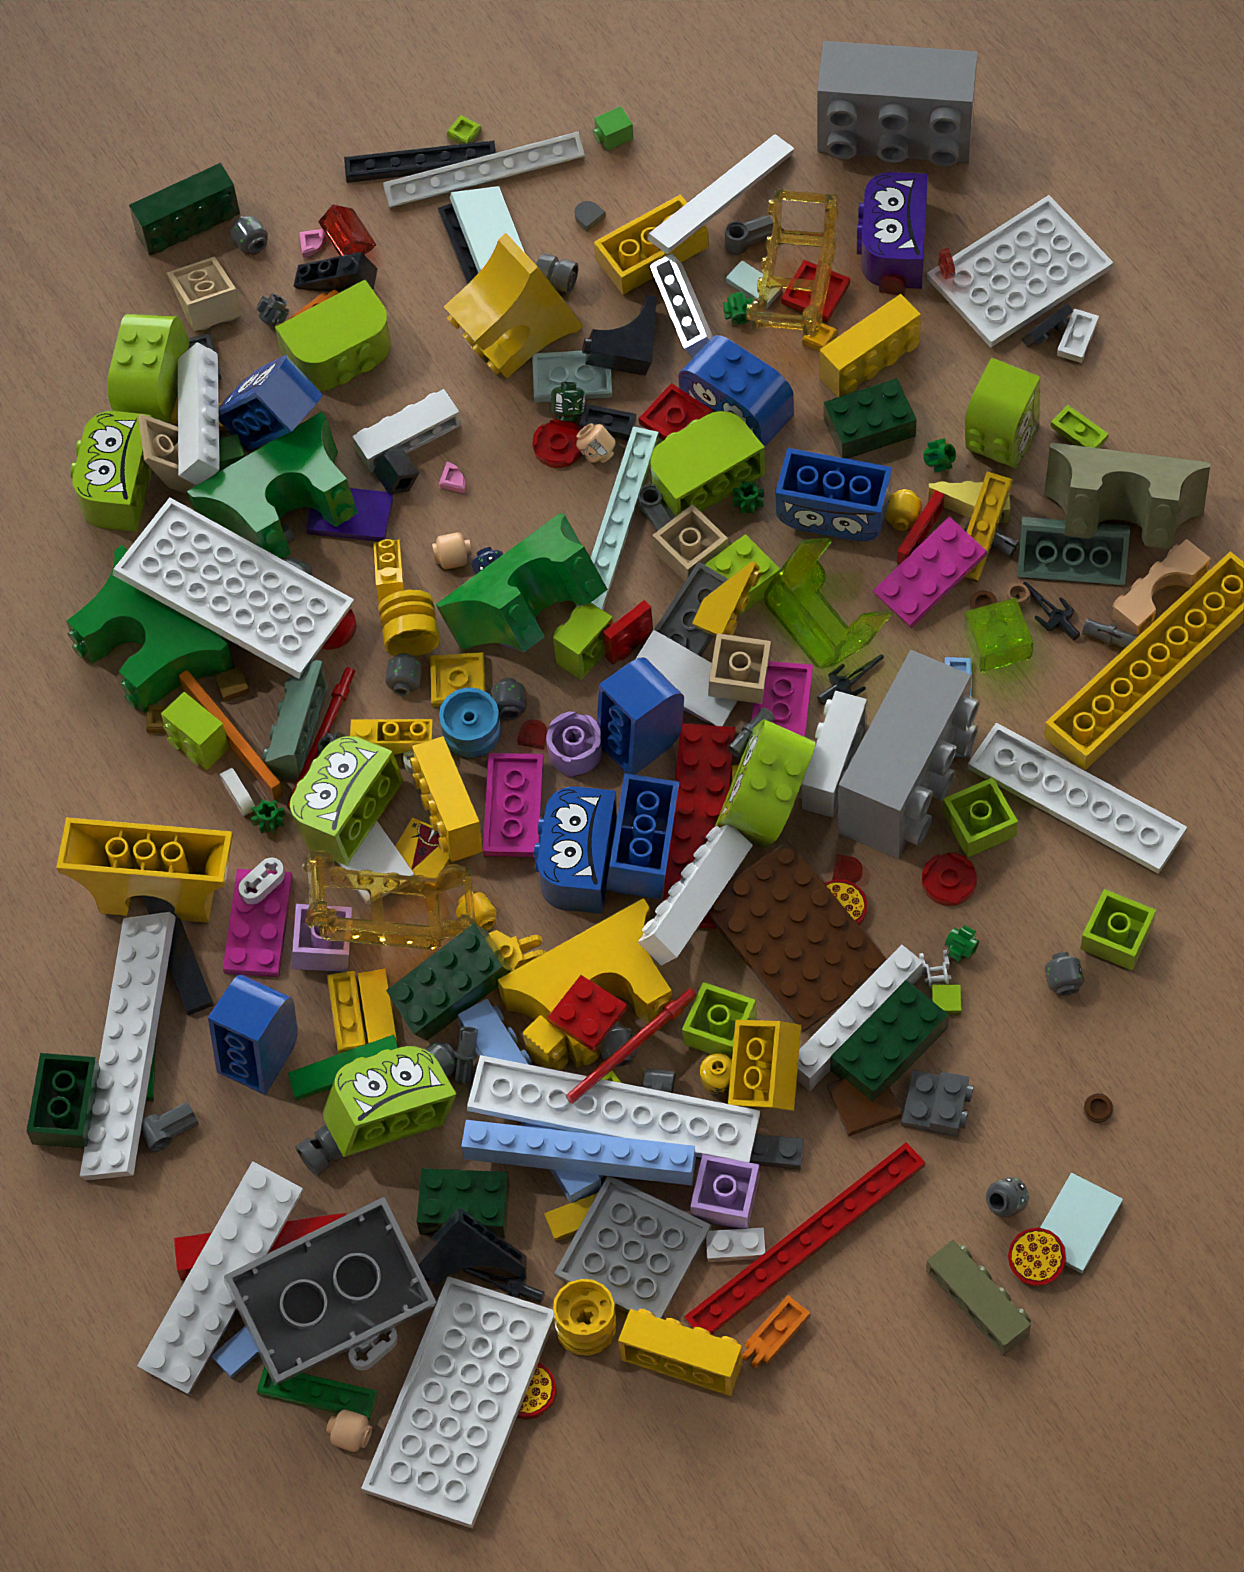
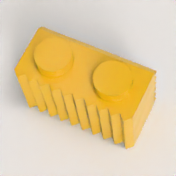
M542 1015L539 1016L523 1031L526 1052L531 1061H535V1065L561 1071L568 1063L566 1036L550 1024Z

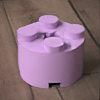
M566 712L557 716L550 723L546 735L549 760L565 776L573 777L589 772L601 761L602 741L600 742L601 732L597 722L587 714L584 716L576 714V712Z

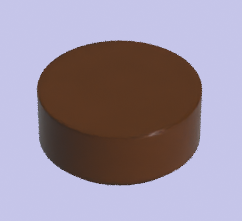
M980 590L971 596L970 610L976 617L988 618L996 612L997 599L993 593Z
M1097 1093L1086 1099L1084 1113L1090 1121L1102 1123L1107 1121L1112 1115L1113 1104L1106 1095Z

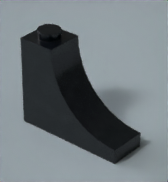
M646 295L640 308V314L625 326L609 330L592 329L589 338H585L583 341L582 353L586 354L585 364L646 376L652 363L657 297Z
M460 1207L455 1210L415 1255V1260L425 1280H431L436 1285L452 1273L468 1267L492 1266L507 1270L518 1277L527 1269V1256Z

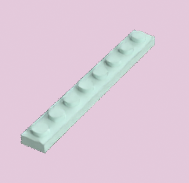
M633 426L591 555V560L608 589L591 602L604 610L639 501V492L644 485L650 467L651 455L658 442L659 432Z

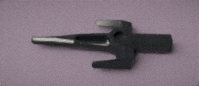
M1027 582L1023 583L1049 616L1048 622L1038 615L1034 617L1047 631H1053L1060 627L1073 641L1081 635L1069 621L1074 613V609L1063 597H1060L1059 601L1065 607V610L1057 609ZM1042 601L1047 606H1049L1053 611L1050 612L1049 609L1042 603Z
M880 654L845 676L837 675L845 665L841 664L828 674L829 682L832 686L817 696L819 702L822 705L826 704L828 699H833L835 691L853 696L859 695L866 690V687L862 686L852 692L851 686L880 662L884 656ZM859 673V674H858L856 677H854L852 680L849 679V678H851L852 676H854L855 674Z
M470 1267L463 1269L464 1272L505 1290L508 1296L519 1299L521 1295L540 1303L544 1299V1291L525 1285L527 1280L526 1271L520 1277L516 1276L511 1279ZM490 1278L501 1280L507 1283L506 1285H503L494 1280H491Z

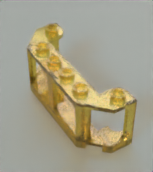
M776 189L774 200L770 199L768 206V215H772L773 230L772 235L767 236L766 239L767 257L763 256L761 271L764 274L763 278H758L757 293H759V298H754L752 304H748L746 318L751 320V329L753 331H757L760 327L803 330V335L814 336L815 332L820 330L836 249L835 226L839 212L837 195ZM782 200L824 203V232L783 229L781 227ZM790 244L821 247L815 279L806 280L774 276L779 246ZM772 288L812 291L810 304L804 309L803 316L766 313L770 290Z
M324 850L310 851L302 864V869L308 874L310 905L305 913L306 924L310 928L318 927L320 929V936L324 940L433 950L441 947V940L455 938L470 925L476 924L471 867L449 864L439 872L436 878H427L423 875H399L395 872L377 873L371 870H348L343 867L332 868L334 857ZM464 884L466 915L461 914L456 920H444L441 924L439 894ZM325 887L367 891L370 895L371 920L337 917L336 909L327 908ZM382 893L424 897L426 900L428 926L384 921Z

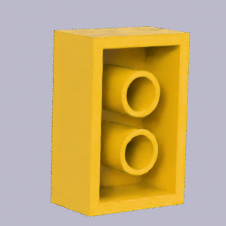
M735 1021L728 1104L750 1109L794 1111L802 1025L783 1021Z

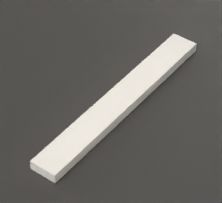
M574 132L383 183L389 208L582 158L585 157L579 132Z
M774 134L650 232L647 240L668 254L793 154L794 148Z

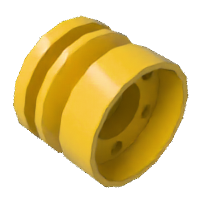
M421 590L398 591L381 600L378 609L381 626L383 627L382 633L386 652L392 656L406 653L417 657L427 654L438 647L440 643L438 624L435 620L436 613L433 597L428 592Z
M578 1279L567 1283L559 1290L554 1299L553 1314L555 1331L563 1347L576 1355L586 1356L600 1353L607 1348L616 1333L615 1303L611 1292L603 1284L592 1279Z

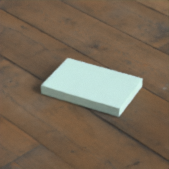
M582 351L536 353L532 356L534 402H550L551 391L556 387H560L561 382L577 383L576 387L584 390L585 399L612 398L611 369L586 365V354H583Z
M1073 1173L1070 1174L1040 1227L1052 1231L1061 1239L1066 1248V1266L1083 1274L1119 1210L1123 1199Z

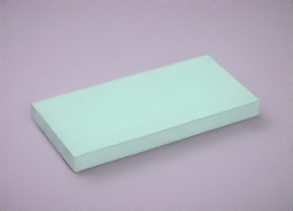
M499 186L451 192L450 200L478 273L491 257L498 239L505 233L524 251Z

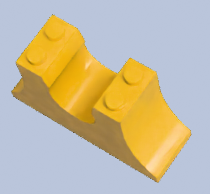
M507 233L498 239L491 257L481 271L444 306L450 314L446 317L456 330L461 326L465 331L462 336L471 345V348L480 358L485 355L490 360L486 363L496 375L501 372L506 379L542 348L565 335L576 333L583 327V324L539 267Z
M66 817L56 868L58 873L76 880L92 894L101 914L127 916L131 897L146 895L161 898L171 903L175 908L174 913L181 921L209 923L214 890L225 887L233 833L232 831Z
M644 898L499 978L498 985L501 1003L506 1011L521 1013L535 1020L542 1015L547 1020L552 1010L578 977L582 975L613 996L627 1000L633 1006L636 1015L644 1023L648 1024L663 1011V1007L672 1000V990L655 966L650 954L638 943L644 934L642 931L643 927L650 921V909ZM559 1030L566 1036L567 1054L576 1068L583 1064L589 1065L601 1055L600 1045L593 1052Z

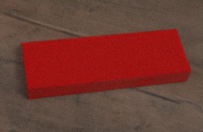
M935 490L898 549L897 565H900L923 543L944 509L943 493Z

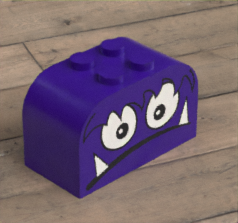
M887 172L873 177L866 185L864 203H859L857 254L862 255L861 268L864 276L874 285L890 288L922 289L928 174Z

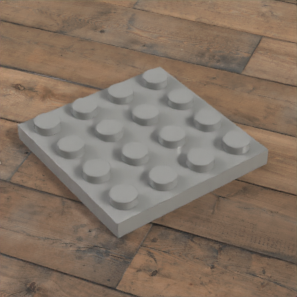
M607 1176L558 1265L554 1276L566 1283L578 1279L595 1280L603 1284L611 1292L615 1307L629 1313L630 1309L636 1311L638 1309H645L652 1312L655 1317L663 1319L704 1243L711 1225L618 1179Z

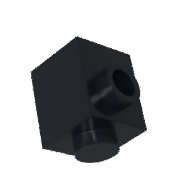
M404 450L383 453L373 470L388 494L410 491L419 475L418 470Z

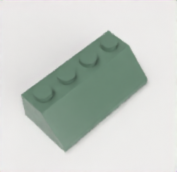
M1022 517L1017 577L1125 585L1130 525L1098 523L1097 532L1091 539L1065 536L1066 520Z
M320 660L310 662L299 679L293 675L291 678L287 677L284 687L286 695L284 701L279 702L277 716L279 718L277 724H273L270 731V740L272 741L270 747L265 748L263 754V762L274 776L298 780L305 764L328 688L323 662Z

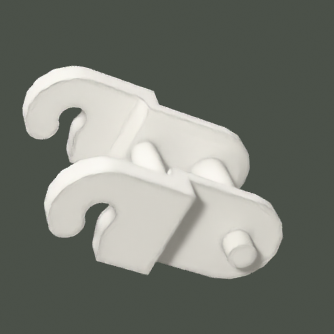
M943 950L944 962L942 966L929 967L928 964H925L924 955L920 953L919 958L923 961V973H926L927 976L924 979L925 983L928 982L929 987L932 986L933 982L945 981L946 985L949 984L948 979H951V975L947 973L950 964L947 950ZM943 970L944 975L933 977L930 975L931 971Z

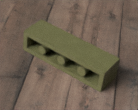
M952 1240L927 1260L926 1271L1004 1356L1030 1334L1031 1319L1022 1308L1017 1309L1010 1302L1011 1297L1004 1288H997L991 1281L992 1277L982 1265L978 1267L975 1264L970 1251L961 1244L959 1246Z

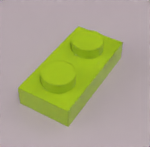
M1069 405L1051 421L1050 425L1053 430L1076 446L1100 448L1108 440L1109 433Z

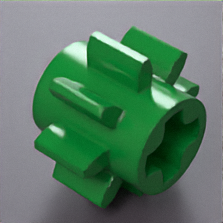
M742 292L729 295L727 302H723L725 319H731L733 324H745L750 321L752 315H755L753 298H746V295Z
M945 438L928 442V448L923 453L925 464L928 467H934L935 473L951 469V463L956 460L954 446L950 443L946 444Z
M742 481V485L739 488H733V506H739L741 514L744 512L755 514L758 507H764V489H758L756 481L753 483Z
M262 799L258 807H252L253 814L255 815L251 818L253 826L259 825L261 834L264 831L275 834V830L279 826L284 827V821L281 817L285 816L284 808H278L276 800L269 802Z
M966 925L960 929L954 927L945 941V946L950 951L948 956L959 962L964 957L970 959L979 945V940L975 939L976 931Z

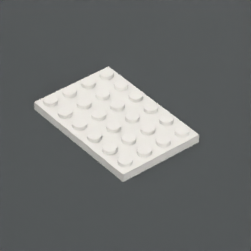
M1048 195L929 271L927 279L991 348L1113 269L1114 262Z

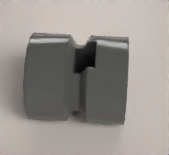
M542 253L536 265L557 292L569 295L577 280L578 263L562 259L559 262L557 256Z
M326 1124L314 1132L315 1138L307 1137L295 1146L298 1155L315 1176L328 1169L330 1161L337 1162L343 1158Z

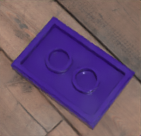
M350 488L358 514L335 527L324 520L319 511L310 508L306 532L313 535L380 542L386 539L394 494H388L385 491Z

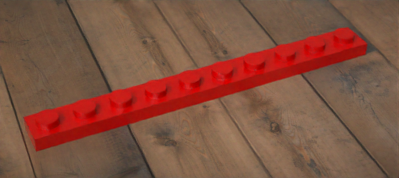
M905 1142L686 1314L684 1321L691 1329L700 1327L706 1329L712 1335L923 1169L925 1161Z

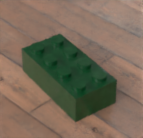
M221 162L129 204L136 235L149 256L162 252L178 242L186 241L189 237L202 231H207L213 226L231 220L240 214L234 183Z
M473 923L386 991L412 1033L428 1041L458 1018V1014L469 1009L499 986L498 979L513 970L488 931Z
M905 980L830 1056V1071L840 1079L844 1078L873 1102L888 1086L891 1087L947 1030L949 1014Z

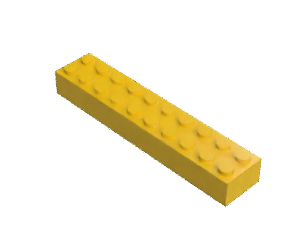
M1231 551L1045 722L1044 738L1080 769L1087 770L1244 623V562Z

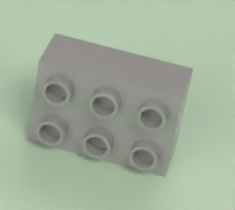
M823 41L817 89V152H827L830 156L837 159H849L855 155L878 156L883 161L890 163L902 162L906 158L930 160V162L938 166H951L957 162L969 163L974 118L977 51Z
M913 650L909 651L838 785L839 834L897 859L900 858L908 842L920 846L932 820V816L926 813L932 797L943 801V798L947 796L955 776V770L950 769L955 753L967 756L977 736L978 726L973 724L977 715L980 701L970 697L971 674Z
M385 1197L224 1275V1283L274 1386L288 1381L432 1309L436 1304L434 1296Z

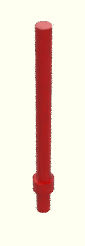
M346 667L339 684L334 686L331 693L333 697L287 803L286 808L290 810V800L298 782L304 779L310 770L313 760L319 757L317 756L319 752L318 742L325 736L326 732L330 733L342 702L347 700L350 693L349 686L355 674V670Z
M689 988L675 1001H669L658 1016L566 1094L567 1100L574 1104L670 1019L675 1020L682 1014V1009L697 997L695 991Z

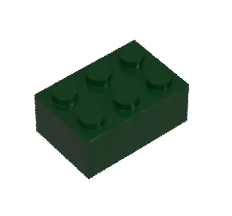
M898 378L823 402V419L841 458L849 459L916 437L917 420Z
M40 1053L26 1130L33 1145L71 1148L87 1147L88 1132L93 1114L92 1107L95 1103L97 1079L100 1073V1066L96 1057Z
M421 1168L417 1211L419 1235H434L455 1210L460 1207L498 1236L505 1238L510 1189L508 1172Z

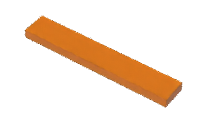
M187 670L181 673L179 678L183 690L223 723L229 746L274 800L282 796V789L279 780L191 673Z

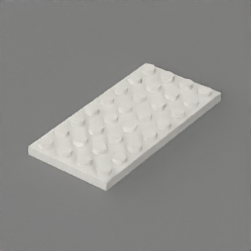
M170 497L113 569V576L298 679L348 613L354 602L353 598Z
M447 1277L361 1487L362 1491L473 1529L554 1324L553 1310Z

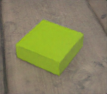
M460 115L446 132L447 138L459 144L472 143L482 131V127L480 124Z
M932 985V1001L949 1015L961 1014V985Z

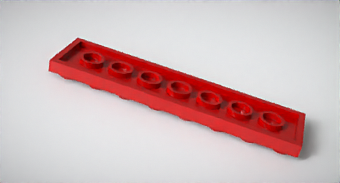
M682 723L675 781L679 782L666 867L663 901L667 900L670 896L668 894L669 889L682 879L681 872L688 864L693 863L695 860L694 853L699 847L706 844L708 841L706 838L707 834L716 825L730 789L733 755L729 752L727 746L735 739V727ZM705 915L697 927L717 929L707 915Z

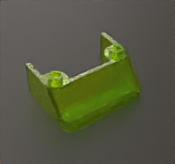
M829 538L801 540L764 592L766 606L812 663L820 669L831 668L867 646L891 616L889 610L862 613L848 627L820 593L819 590L826 580V573L818 559L832 542Z

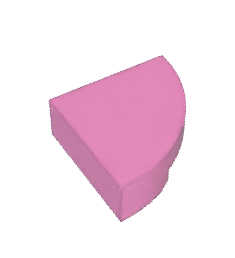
M325 229L299 232L303 258L314 255L324 245L326 238Z
M446 462L439 487L465 494L466 483L463 474L456 465Z

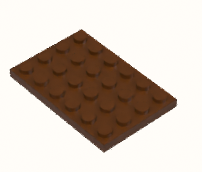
M788 840L728 881L706 914L794 1023L802 1025L801 1031L803 1033L844 1004L887 960Z

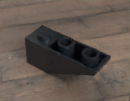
M362 252L300 264L297 268L294 287L326 292L337 290L340 293L366 280L373 290L378 268Z

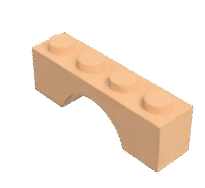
M1187 539L1180 545H1174L1168 552L1167 557L1162 562L1157 561L1144 579L1139 578L1135 581L1129 593L1125 596L1121 595L1115 600L1112 606V620L1128 633L1140 635L1155 621L1156 608L1152 601L1154 594L1160 589L1171 585L1191 588L1209 571L1211 558Z

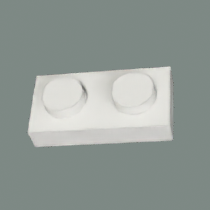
M1074 309L1058 347L1057 356L1082 363L1099 322V316Z
M764 1227L709 1231L706 1236L708 1262L758 1259L765 1253Z

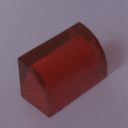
M333 204L318 221L339 256L362 252L365 255L376 246L373 238L353 208Z

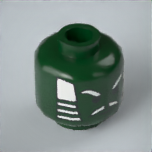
M561 382L560 387H556L551 391L550 410L557 416L556 419L576 421L577 417L583 414L585 392L583 389L576 387L577 383Z

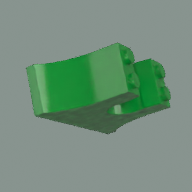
M322 412L296 426L292 432L267 443L187 491L195 512L280 559H284L291 554L280 523V519L287 512L300 507H310L319 511L323 519L335 527L358 514L347 478L334 465L338 451L327 417Z
M559 513L435 605L460 648L467 649L481 644L500 643L525 652L545 637L535 619L542 610L561 601H573L578 605H588L608 589L587 550L581 545L566 515Z
M123 545L114 551L113 569L128 551ZM113 569L99 593L66 620L69 628L67 634L74 643L72 645L73 650L80 658L85 656L91 663L108 656L115 647L123 643L135 642L143 645L140 651L129 657L119 670L122 680L120 685L126 693L124 696L125 700L132 708L138 707L143 713L148 711V705H155L170 692L180 687L179 675L186 670L195 679L215 676L234 669L229 646L216 632L113 576Z

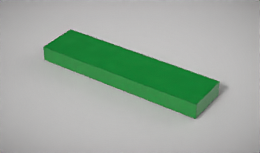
M394 1034L288 1072L295 1099L298 1101L331 1089L338 1071L357 1058H368L386 1049L391 1051L399 1048Z
M265 1365L256 1391L257 1395L337 1414L341 1410L347 1409L366 1416L369 1421L378 1395L377 1390L304 1373L274 1386Z

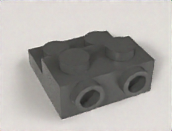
M913 1070L901 1126L958 1137L959 1128H965L968 1111H963L965 1102H971L974 1088L973 1085H969V1077L941 1071V1075Z

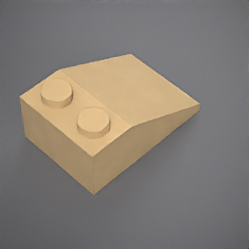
M215 257L167 272L178 301L194 332L207 330L212 325L221 322L233 321L236 317L243 315L236 288Z
M140 414L138 420L144 461L168 488L188 494L187 491L196 485L179 476L178 427Z

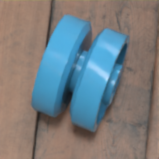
M468 687L456 690L445 698L440 706L439 720L442 736L449 750L460 757L467 758L484 756L493 750L500 740L501 724L497 703L491 695L481 689Z

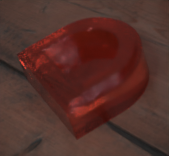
M949 248L941 249L938 256V266L945 280L955 278L956 276Z
M897 273L885 274L880 279L879 292L892 295L902 294L905 296L906 279Z
M538 719L525 721L519 731L518 745L544 749L547 735L546 725Z
M838 854L832 880L844 879L855 884L858 883L862 878L863 872L861 862L855 857Z

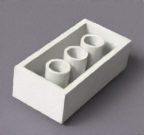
M835 691L833 699H828L824 708L826 718L824 723L818 724L815 738L818 740L798 796L802 798V809L834 818L839 804L838 785L860 745L867 723V699Z

